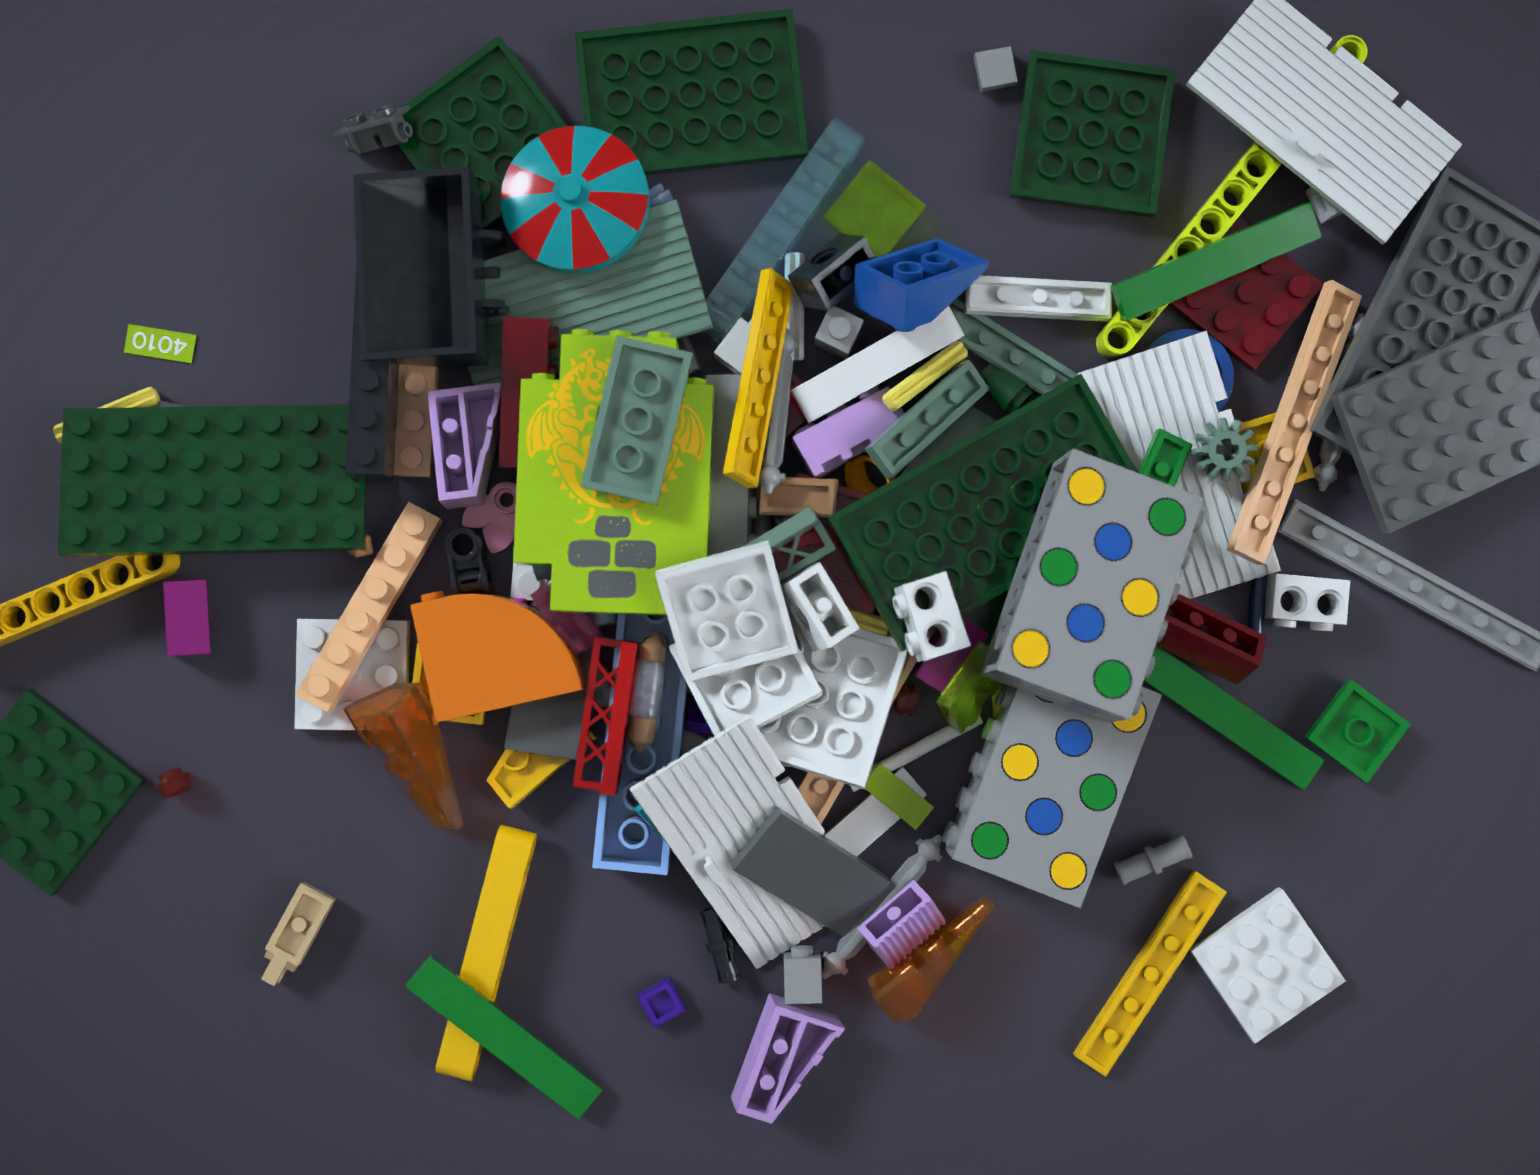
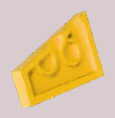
M590 730L589 736L594 741L597 737ZM505 749L487 778V782L509 809H513L571 759Z

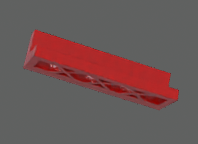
M594 637L573 787L599 790L600 794L616 796L619 792L640 643ZM602 646L621 648L619 665L610 673L600 662ZM598 669H600L605 677L597 682ZM617 673V678L615 682L612 676H614ZM608 680L615 689L613 704L603 710L594 698L595 690ZM594 706L599 715L591 720ZM612 710L610 720V718L607 716V713ZM600 718H603L609 726L608 741L598 748L589 736L590 726ZM589 744L594 752L586 757L587 745ZM606 748V755L604 756L601 751ZM595 755L604 764L602 782L583 779L585 763Z

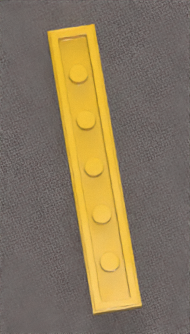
M772 268L761 270L723 469L724 475L747 489L758 487L794 289L791 282Z
M1195 870L1191 872L1074 1050L1073 1054L1075 1057L1105 1077L1107 1076L1227 891Z

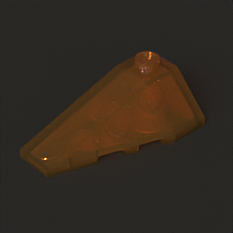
M395 683L347 705L343 710L361 740L369 749L375 745L388 760L384 765L391 775L395 773L399 778L406 781L410 786L407 789L408 796L436 828L459 830L463 826V821L439 722L435 721L433 707L427 691L419 683Z
M987 894L941 926L939 930L934 931V934L929 935L928 939H923V943L917 944V949H912L911 954H906V959H901L900 964H895L894 969H889L885 966L868 978L873 998L895 1024L902 1019L905 1022L910 1021L923 1010L921 1006L927 1002L996 906Z

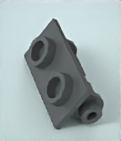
M390 104L372 112L373 116L365 117L363 112L354 114L343 120L345 126L335 132L333 136L335 138L345 135L346 148L355 154H363L382 147L377 135H379L384 147L407 142L409 137L412 136L413 131L411 125L404 121L402 115L410 110V107L405 106L394 109L393 105Z

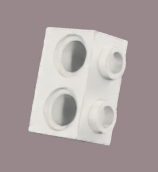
M946 571L894 588L896 596L893 597V606L899 619L904 618L908 633L905 634V642L912 656L916 655L918 662L971 646ZM918 589L925 591L929 596L930 604L926 610L920 609L915 603L914 597ZM931 626L936 627L941 632L942 641L938 647L932 646L927 640V631Z
M1277 573L1268 574L1264 618L1274 619L1273 626L1296 628L1297 621L1310 622V630L1333 631V625H1347L1350 580ZM1286 591L1293 598V606L1289 611L1284 610L1280 603L1281 596ZM1322 595L1327 597L1330 604L1329 610L1324 615L1317 607L1318 599Z

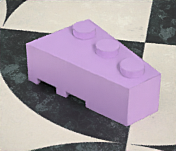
M501 382L427 391L439 502L446 509L484 505L500 433Z
M874 386L858 396L859 402L848 408L846 404H843L827 413V419L816 425L814 422H811L795 432L791 445L810 477L819 479L866 453L865 448L904 414L901 407L892 412L883 403V395L891 390L889 386L882 390H879L878 386Z
M769 993L731 1095L736 1112L772 1124L801 1087L800 1082L807 1073L822 1060V1054L835 1037L839 1038L846 1029L838 1016L804 1004H785V998Z

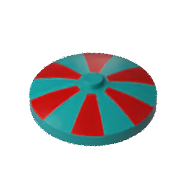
M566 126L553 129L530 141L511 162L503 180L500 199L505 226L518 248L538 265L566 274L593 272L619 260L633 247L645 227L650 207L648 182L643 168L633 151L614 135L587 126Z

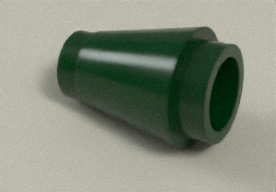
M992 363L980 374L990 389L988 393L1005 413L1007 411L1012 413L1026 405L1033 396V392L1028 389V383L996 367Z

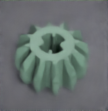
M1219 418L1217 429L1212 423H1205L1203 426L1208 437L1202 434H1195L1194 440L1202 443L1203 446L1202 448L1191 450V455H1203L1204 457L1197 462L1196 468L1201 470L1210 465L1207 478L1214 479L1220 471L1222 481L1226 482L1231 479V469L1238 477L1244 476L1245 470L1240 463L1254 465L1255 460L1252 457L1246 456L1247 451L1258 449L1257 444H1246L1245 442L1253 435V431L1247 429L1238 434L1242 427V421L1234 420L1230 427H1228L1227 419ZM1223 439L1226 445H1232V453H1226L1228 458L1225 460L1222 454H1217L1216 447L1223 445L1220 442Z

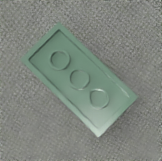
M622 336L616 337L582 478V488L658 506L691 369L693 353Z

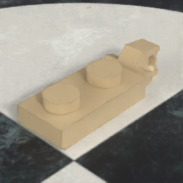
M305 881L300 883L265 947L267 951L264 957L271 961L261 980L275 986L277 982L280 983L287 969L295 972L304 960L336 898Z

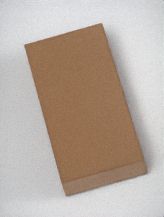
M785 477V481H780L774 487L771 495H765L764 488L761 485L760 515L793 517L806 508L811 507L818 518H828L837 512L838 480Z

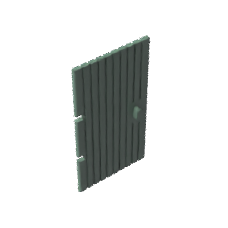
M677 199L649 208L645 227L633 247L613 264L593 272L566 274L552 271L529 259L520 249L484 261V267H500V278L485 279L486 299L505 301V306H509V314L504 316L553 318V326L559 327L558 349H552L551 364H557L558 376L560 375L561 334H572L573 329H589L594 331V335L609 336L612 330H626L632 332V336L647 337L648 332L662 331L670 333V338L679 339L714 328ZM503 316L486 318L488 365L468 367L474 386L501 382Z

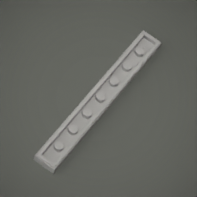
M1297 499L1290 501L1276 533L1525 669L1537 671L1540 666L1539 631Z

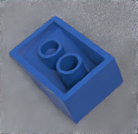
M939 238L855 264L853 306L868 313L872 318L888 323L897 331L911 332L916 327L932 322L988 269L989 261Z

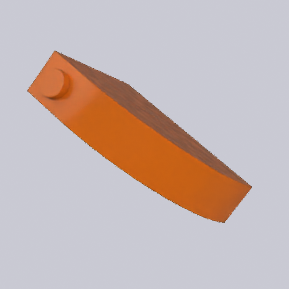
M443 591L421 595L422 602L410 605L436 722L587 689L588 683L583 666L568 638L549 618L522 602L488 594H458L444 597Z

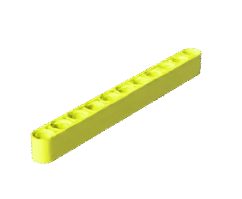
M1355 35L1342 37L1329 50L1334 55L1342 46L1362 63H1364L1368 51L1366 43ZM1254 142L1153 267L1178 257V248H1185L1190 252L1221 239L1282 163L1258 143ZM1247 164L1255 165L1259 169L1260 177L1250 175L1247 170ZM1224 192H1230L1235 195L1237 206H1231L1225 201ZM1201 220H1208L1213 224L1215 229L1213 235L1207 234L1202 230ZM1168 304L1147 312L1145 320L1133 318L1129 321H1122L1118 310L1096 338L1097 351L1106 359L1114 360L1122 357L1134 347ZM1110 332H1116L1123 338L1124 343L1121 349H1116L1109 344L1108 334Z

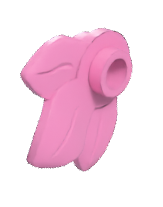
M506 481L496 484L491 489L489 495L485 496L484 505L467 507L463 515V526L483 528L484 539L491 553H498L504 550L514 539L517 484ZM507 493L512 494L514 498L513 504L509 507H504L501 503L502 496Z

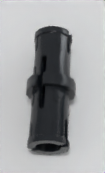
M713 907L701 910L700 915L702 916L708 939L706 948L707 952L712 954L718 983L725 984L740 979L742 976L733 946L736 944L734 936H730L728 928Z

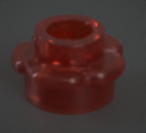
M904 682L895 697L893 706L897 715L908 713L909 716H912L914 713L913 708L919 706V699L914 685L908 686Z
M181 768L167 771L159 776L161 782L155 786V790H160L164 799L182 794L193 787L189 779L191 774L190 772L182 773Z

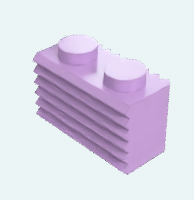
M912 880L859 925L857 929L887 967L894 969L895 964H900L901 959H906V954H911L912 949H917V944H922L923 939H928L929 935L934 934V930H939L940 925H945V919L931 897Z

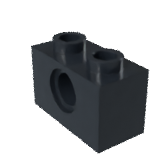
M840 233L787 277L804 307L828 311L854 290L855 264L876 257L865 236Z

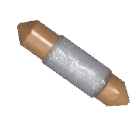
M653 632L641 644L639 659L636 661L629 711L631 717L628 741L637 752H642L654 743L656 723L660 715L667 665L665 663L667 647L658 632Z

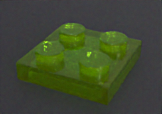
M869 160L826 212L823 220L841 234L865 236L875 257H879L892 251L927 205Z
M978 641L936 701L949 726L963 734L967 726H973L982 712L981 706L988 696L996 694L1002 684L980 675L989 646L981 641Z

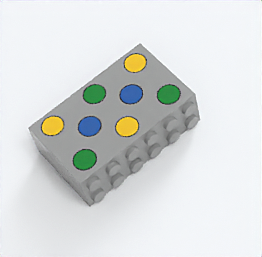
M1073 448L1055 461L1052 465L980 675L1108 723L1131 720L1132 715L1135 716L1142 705L1143 694L1139 692L1144 678H1149L1155 666L1156 658L1152 656L1156 641L1160 642L1167 630L1168 620L1164 619L1168 605H1172L1175 602L1180 590V584L1176 582L1180 569H1184L1187 566L1192 554V547L1188 546L1192 533L1198 531L1204 518V511L1200 510L1204 498Z
M1002 683L995 698V704L1001 707L994 719L989 717L986 721L981 736L986 741L981 753L975 752L969 765L968 772L973 775L968 788L962 786L957 796L955 807L959 808L955 822L949 821L944 830L942 842L946 843L944 849L954 860L1081 908L1162 694L1141 687L1139 693L1143 694V701L1138 713L1135 716L1132 715L1131 720L1108 723Z

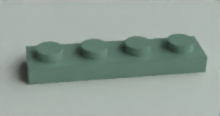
M970 360L961 362L870 443L865 450L886 479L892 478L990 389Z

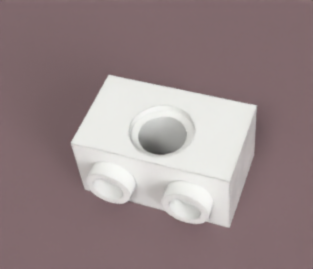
M820 562L808 566L780 583L787 609L813 652L829 649L859 629L858 624Z

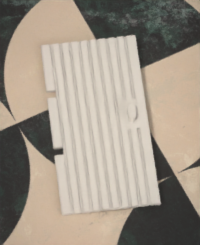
M1254 0L1185 85L1383 245L1462 146V143L1409 100H1406L1401 108L1392 103L1399 92L1342 46L1334 55L1328 51L1326 47L1332 38L1285 0Z
M1207 331L1080 372L1137 471L1155 430L1161 428L1193 444L1192 450L1203 447L1202 443L1194 440L1195 434H1202L1208 437L1203 426L1205 423L1210 422L1217 429L1219 418H1226L1228 427L1234 421L1231 409L1221 412L1217 410L1215 402L1226 399L1227 395ZM1223 439L1220 441L1223 445L1217 446L1216 452L1217 454H1222L1225 460L1228 458L1226 453H1232V445H1226ZM1190 450L1175 487L1204 498L1200 509L1204 511V518L1198 531L1192 533L1188 545L1192 547V554L1187 566L1184 569H1180L1176 581L1180 584L1179 594L1191 599L1281 571L1273 543L1266 563L1262 565H1256L1226 550L1247 492L1243 493L1240 483L1252 480L1249 465L1240 463L1245 470V475L1242 477H1238L1231 469L1230 481H1222L1220 471L1214 479L1207 478V472L1210 465L1198 470L1195 465L1204 457L1203 455H1191Z
M747 715L736 724L734 723L726 728L725 731L719 732L715 737L703 742L702 745H698L691 752H687L678 760H674L668 766L661 768L654 775L652 774L645 778L644 781H640L632 786L630 791L753 965L758 969L768 963L767 961L779 956L780 953L789 950L791 946L793 947L800 943L801 940L810 937L812 933L818 932L825 925L738 874L732 869L730 863L777 807L822 835L825 833V830L792 779L786 777L779 782L776 781L775 777L783 773L785 768L752 717Z

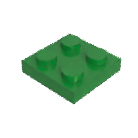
M1347 679L1303 738L1360 781L1368 783L1411 724L1355 681Z

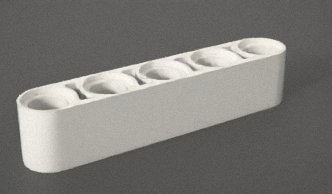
M948 306L932 322L916 327L911 332L896 331L790 391L807 422L810 423L965 335Z

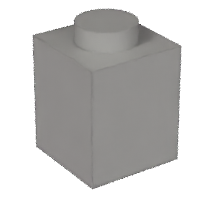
M833 306L827 311L814 339V346L846 360L860 333L864 320Z
M807 945L791 947V952L783 953L785 1004L822 1003L820 951H813V947Z

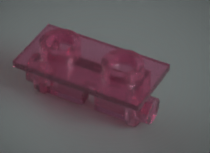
M551 583L545 589L541 587L531 595L534 600L532 605L535 608L538 607L547 620L556 625L554 629L568 645L569 650H573L578 657L593 645L594 637L603 636L587 613L554 612L550 610Z

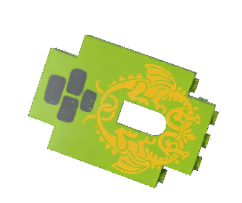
M573 329L572 334H561L559 380H555V375L548 373H533L532 379H521L513 563L524 566H552L551 611L667 616L655 576V570L709 556L714 386L707 385L706 379L688 378L658 506L584 489L581 487L582 478L616 337L622 336L678 350L679 345L677 338H670V333L662 331H651L647 333V337L632 336V332L626 330H612L609 336L594 335V331L589 329Z

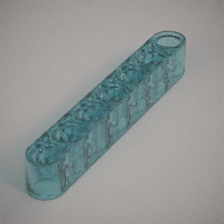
M837 117L829 123L706 299L714 328L703 332L721 343L740 317L744 318L755 302L761 270L772 268L776 271L785 259L786 253L790 252L866 141L865 136Z

